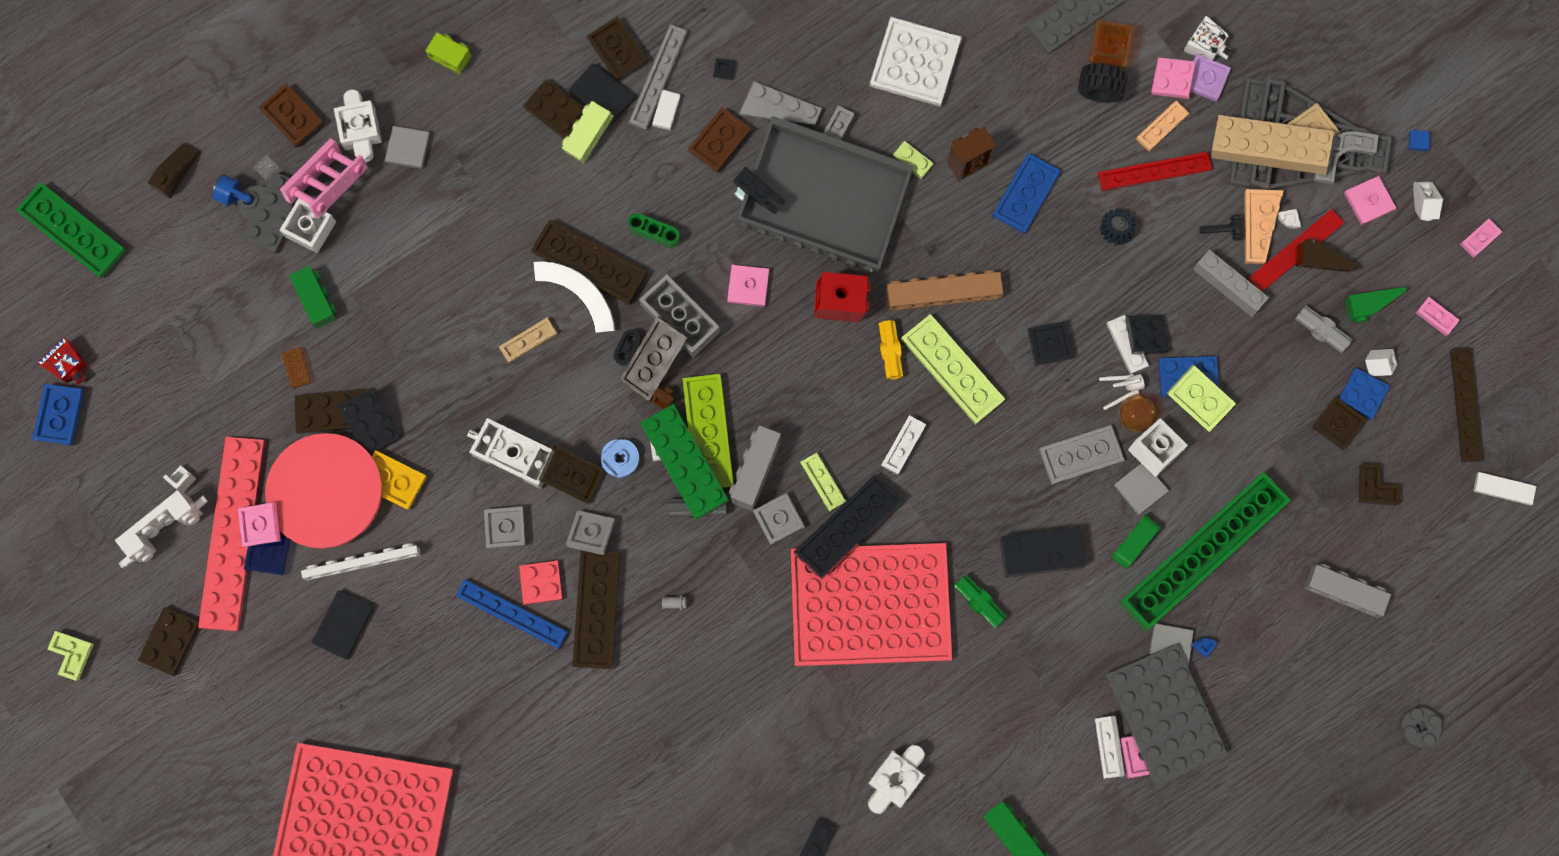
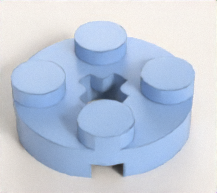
M616 439L607 443L603 448L601 462L609 475L623 478L635 472L640 462V457L636 446L632 442ZM617 454H619L620 456L623 454L625 455V461L623 463L616 462Z

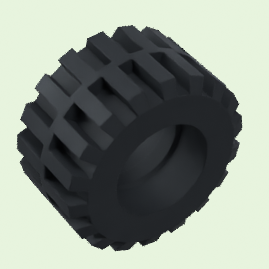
M1087 64L1081 70L1078 93L1095 102L1114 103L1124 99L1128 75L1121 68L1110 64Z

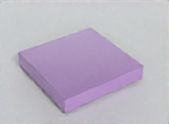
M1196 54L1194 58L1196 66L1190 92L1217 102L1231 67Z

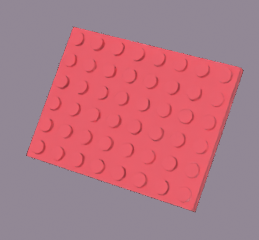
M946 543L857 546L822 580L794 554L796 549H791L795 666L952 661Z
M297 743L273 856H437L453 769Z

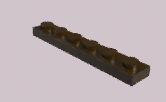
M1471 348L1451 349L1450 357L1461 463L1483 461L1472 350Z

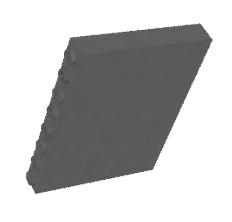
M772 116L753 173L770 186L775 193H778L785 203L780 205L769 197L767 201L771 202L778 210L776 214H773L764 206L761 207L745 193L735 224L743 230H754L760 236L766 237L768 235L774 237V240L777 242H788L797 249L805 248L814 255L822 254L828 256L827 258L831 261L837 262L839 260L845 262V265L849 267H859L868 274H877L880 270L914 166Z

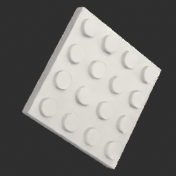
M890 17L871 78L870 87L941 107L961 37Z

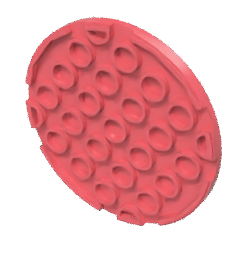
M323 433L310 435L287 447L272 465L266 482V504L276 503L279 530L292 541L316 549L338 547L351 542L363 533L376 517L383 492L381 474L372 456L354 440L337 434Z

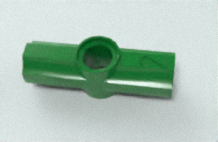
M967 575L954 585L958 592L968 601L969 606L977 614H981L994 629L1007 617L994 604L991 596L982 588L980 589Z

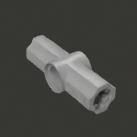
M1306 305L1295 318V320L1311 331L1313 337L1321 342H1327L1340 353L1352 341L1350 337L1336 328V324L1331 319L1324 316L1321 317Z

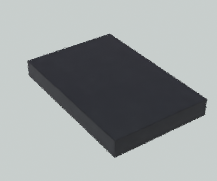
M594 63L569 88V92L585 105L593 101L611 112L614 117L609 123L610 125L615 122L635 99L633 94Z
M338 590L311 643L348 660L374 607Z

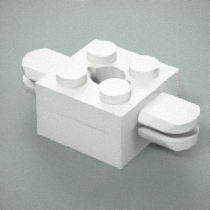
M349 90L343 97L345 106L334 108L340 142L345 150L354 149L355 157L357 158L359 155H362L367 163L373 159L372 145L382 143L376 110L371 100L363 102L362 96L358 91Z
M910 746L901 757L892 751L868 782L869 785L876 789L868 801L869 809L877 814L883 813L891 802L899 808L902 807L925 776L917 770V767L924 759V752L921 747Z

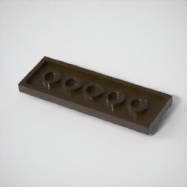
M550 219L531 249V253L550 263L564 265L580 272L596 285L599 290L627 305H630L648 274L642 268Z
M581 550L572 663L574 668L612 669L620 552L605 551L604 555Z

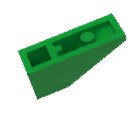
M1406 287L1349 295L1344 300L1349 322H1367V319L1407 291Z

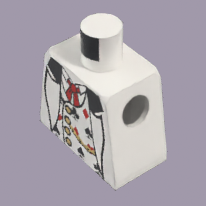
M1206 16L1187 43L1184 51L1194 56L1198 54L1213 60L1217 54L1227 59L1232 49L1224 45L1228 34Z

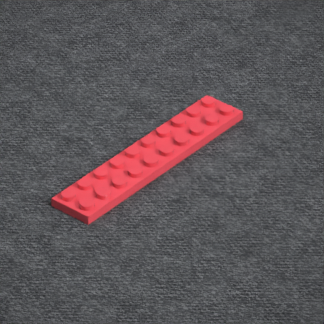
M235 437L225 438L198 628L239 632L251 546L242 547L238 508L257 505L266 442L264 440Z

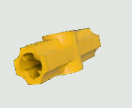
M895 321L880 322V349L882 360H884L886 378L890 380L902 378L901 346L897 338Z

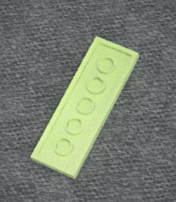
M931 314L901 338L975 425L1005 401V398Z

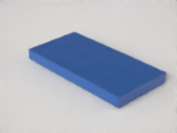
M1028 153L992 217L1025 234L1061 170Z

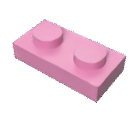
M1488 219L1460 245L1474 258L1499 236L1502 231Z
M1430 297L1416 311V314L1445 336L1460 321Z

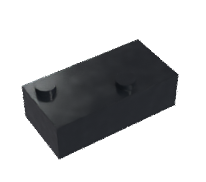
M1079 528L1002 536L1000 538L1005 578L1077 570L1085 566Z

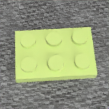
M1194 365L1167 392L1174 401L1209 432L1236 404Z

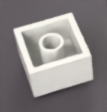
M298 198L283 223L280 232L286 238L318 254L336 221L332 215L326 212L318 219L315 218L309 207L310 204Z
M1160 418L1134 441L1128 451L1156 477L1188 445Z

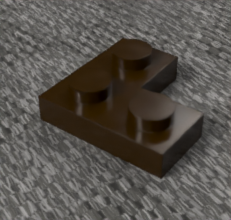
M1360 464L1359 503L1400 505V485L1381 484V465Z

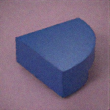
M1199 638L1190 646L1207 658L1218 642L1210 638Z

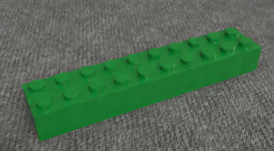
M1265 472L1261 473L1118 603L1144 632L1149 630L1291 500Z

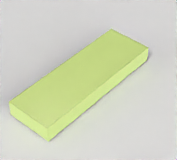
M818 453L800 462L829 512L846 502Z

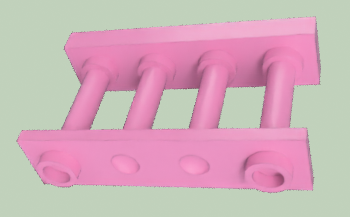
M330 138L280 190L285 200L291 204L297 198L310 204V209L315 218L318 219L368 167L362 155H359L354 161L342 155L336 141ZM334 160H337L348 167L342 173H339L328 166ZM322 172L335 179L329 186L316 180ZM310 185L322 191L316 199L304 193Z

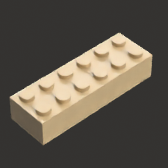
M1219 115L1211 158L1326 175L1334 131Z

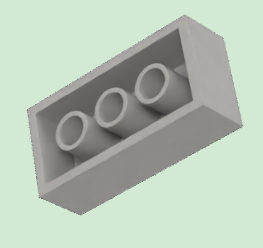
M667 274L639 299L640 305L654 320L657 316H661L690 337L683 349L692 358L720 333V327Z
M759 426L757 430H753L750 438L751 447H747L743 455L744 465H740L736 473L737 483H733L729 491L732 504L750 511L755 509L781 442L780 433Z

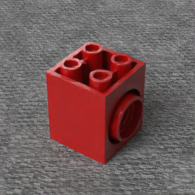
M822 272L816 281L814 318L859 322L862 317H865V313L869 311V301H866L867 294L870 292V283L867 282L868 276Z

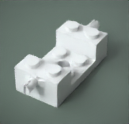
M488 418L480 433L472 429L469 430L470 433L467 434V437L475 440L469 452L473 457L512 473L539 489L542 488L544 483L538 479L552 449ZM513 447L517 448V456L509 457L508 450Z
M177 490L115 540L127 555V557L119 562V565L125 569L132 562L142 563L149 561L157 550L148 539L158 535L162 527L170 525L175 520L186 526L197 523L200 519L199 517L203 514L199 508L206 504L208 500L202 496L196 502H193L188 495Z

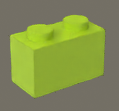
M436 33L425 50L430 59L458 74H461L471 58L469 48L465 44L454 42L446 34Z

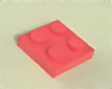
M558 560L519 566L524 605L563 600Z

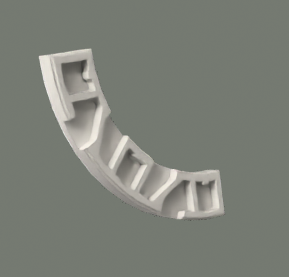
M534 262L535 281L554 282L570 289L581 298L589 309L596 332L616 331L610 307L600 290L587 277L572 268L557 263Z

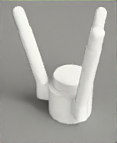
M1141 374L1099 378L1100 381L1125 380L1124 382L1113 384V387L1126 386L1128 391L1131 390L1126 395L1104 406V410L1133 395L1139 394V390L1144 389V380Z

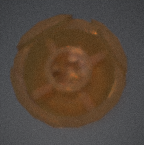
M1136 394L1126 398L1119 408V420L1122 426L1130 432H1145L1156 422L1158 417L1155 402L1143 394Z

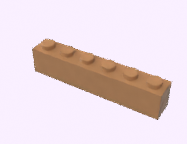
M994 270L985 271L984 274L977 275L975 272H971L959 277L953 274L941 279L935 276L923 281L911 279L905 283L892 281L890 284H887L886 288L889 311L1001 299L1003 296L1001 274Z

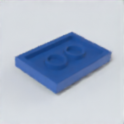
M1217 356L1158 359L1161 397H1170L1167 392L1192 365L1198 368L1219 388Z
M44 384L32 439L40 442L72 446L84 390Z

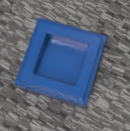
M1411 130L1409 132V150L1428 151L1429 131Z

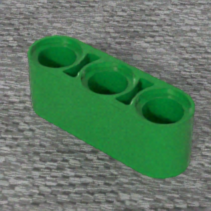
M634 213L628 218L629 229L633 234L668 248H676L680 244V235L676 228L638 213ZM635 221L642 222L639 227L632 226ZM652 228L659 229L656 234H651L649 231ZM669 235H675L676 239L673 241L667 240V237Z
M1145 514L1111 558L1127 569L1161 526Z

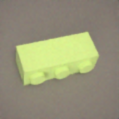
M593 101L584 107L582 117L574 123L570 136H566L562 143V149L582 163H585L614 117L611 112Z

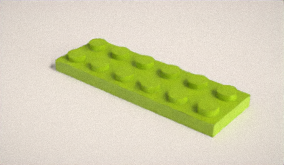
M721 374L683 378L688 430L722 489L731 488L733 477Z

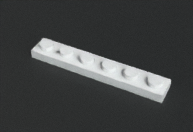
M413 543L402 545L401 549L387 548L383 550V553L379 554L369 552L365 553L364 557L361 558L351 556L345 558L343 562H337V560L328 561L325 566L310 565L306 567L307 570H302L301 574L302 578L308 581L421 556L420 548L416 545L414 546Z

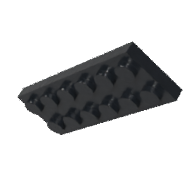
M875 474L794 551V554L822 580L903 502V498Z

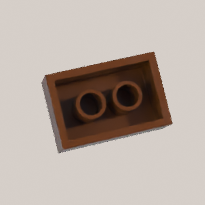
M985 127L975 128L968 133V136L964 138L959 137L952 142L947 164L958 182L991 164L996 144Z

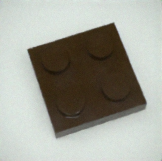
M1335 396L1311 428L1341 450H1345L1367 419Z

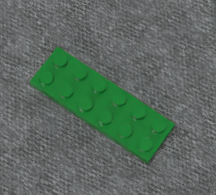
M41 182L16 209L18 213L101 279L126 251Z
M674 404L640 423L695 520L702 518L729 502Z

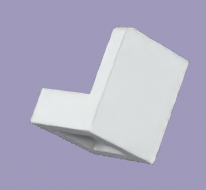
M1393 349L1371 350L1365 359L1369 375L1371 376L1392 375L1397 367Z
M181 465L171 476L165 474L163 477L182 493L196 480Z

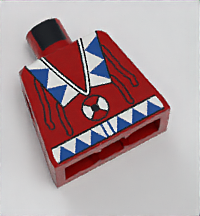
M65 337L58 341L37 361L39 365L66 383L73 379L77 384H80L86 379V375L81 370L87 364L73 343Z

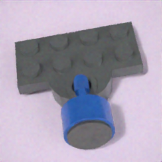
M273 171L266 187L251 186L241 191L239 190L241 184L239 180L223 174L217 179L212 190L213 200L226 206H230L232 203L237 204L243 218L248 221L240 236L241 239L274 254L277 253L285 237L280 232V229L298 200L297 198L292 204L285 200L280 188L290 178Z

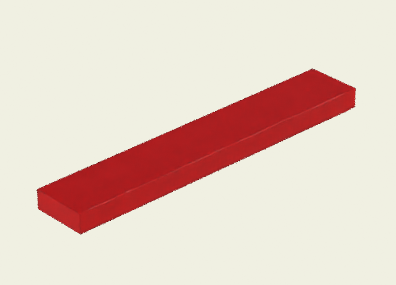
M1208 152L1101 171L1098 172L1101 191H1108L1209 172L1212 170Z
M1331 209L1247 280L1261 292L1264 291L1296 264L1297 244L1304 242L1305 239L1316 240V243H1321L1342 226L1344 222Z

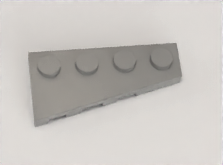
M753 82L739 116H750L761 120H771V117L775 116L797 125L815 127L822 108Z

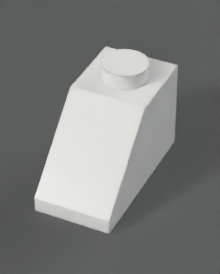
M1414 182L1415 211L1420 220L1431 221L1432 219H1439L1443 198L1433 182Z

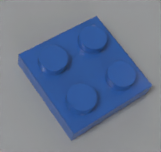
M1355 368L1338 399L1362 416L1372 420L1390 386Z

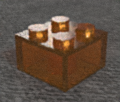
M1097 20L1093 30L1088 62L1110 64L1125 69L1129 59L1134 26Z

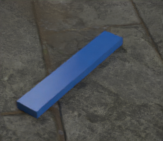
M464 579L456 594V597L557 649H560L568 634L566 630Z

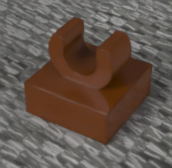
M669 386L664 391L657 388L653 393L651 402L661 409L667 408L672 405L674 399L672 392L674 390Z

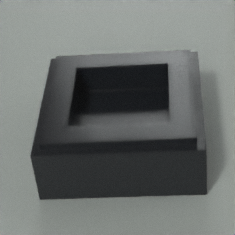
M716 58L713 78L732 80L734 60Z

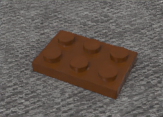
M287 83L258 107L296 148L324 124Z
M722 107L691 144L688 152L718 173L749 135L751 128Z

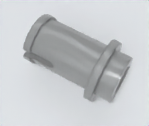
M680 595V597L664 596L662 598V608L683 610L687 608V598L683 597V595Z

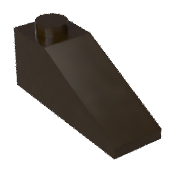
M183 143L157 167L148 184L155 191L171 198L200 154V151Z
M1305 239L1304 242L1297 244L1296 267L1341 272L1358 270L1356 264L1326 245L1316 243V240Z

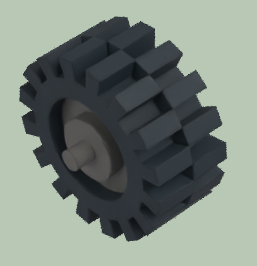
M1116 208L1115 211L1112 209L1109 213L1105 214L1100 226V233L1104 235V240L1108 238V243L1110 244L1114 241V245H1118V242H1120V245H1124V242L1128 243L1132 239L1136 229V221H1134V216L1130 217L1131 213L1129 211L1126 214L1124 213L1125 209L1119 212V208Z

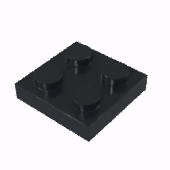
M1163 315L1128 316L1125 318L1132 354H1159L1169 351Z
M1066 321L1027 329L1035 366L1074 358Z

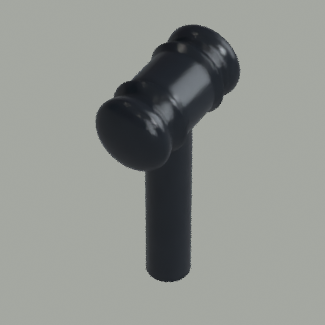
M1239 214L1231 216V223L1229 225L1200 226L1199 233L1232 232V239L1234 241H1241L1245 239L1243 216Z

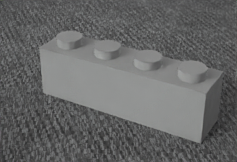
M1211 250L1207 251L1193 269L1251 317L1255 315L1269 298Z
M1324 564L1315 565L1311 568L1304 587L1306 590L1376 618L1384 616L1391 596L1382 587H1371L1362 579H1351L1347 573L1341 571L1336 573Z

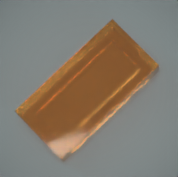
M298 347L282 352L292 389L311 384L302 349Z

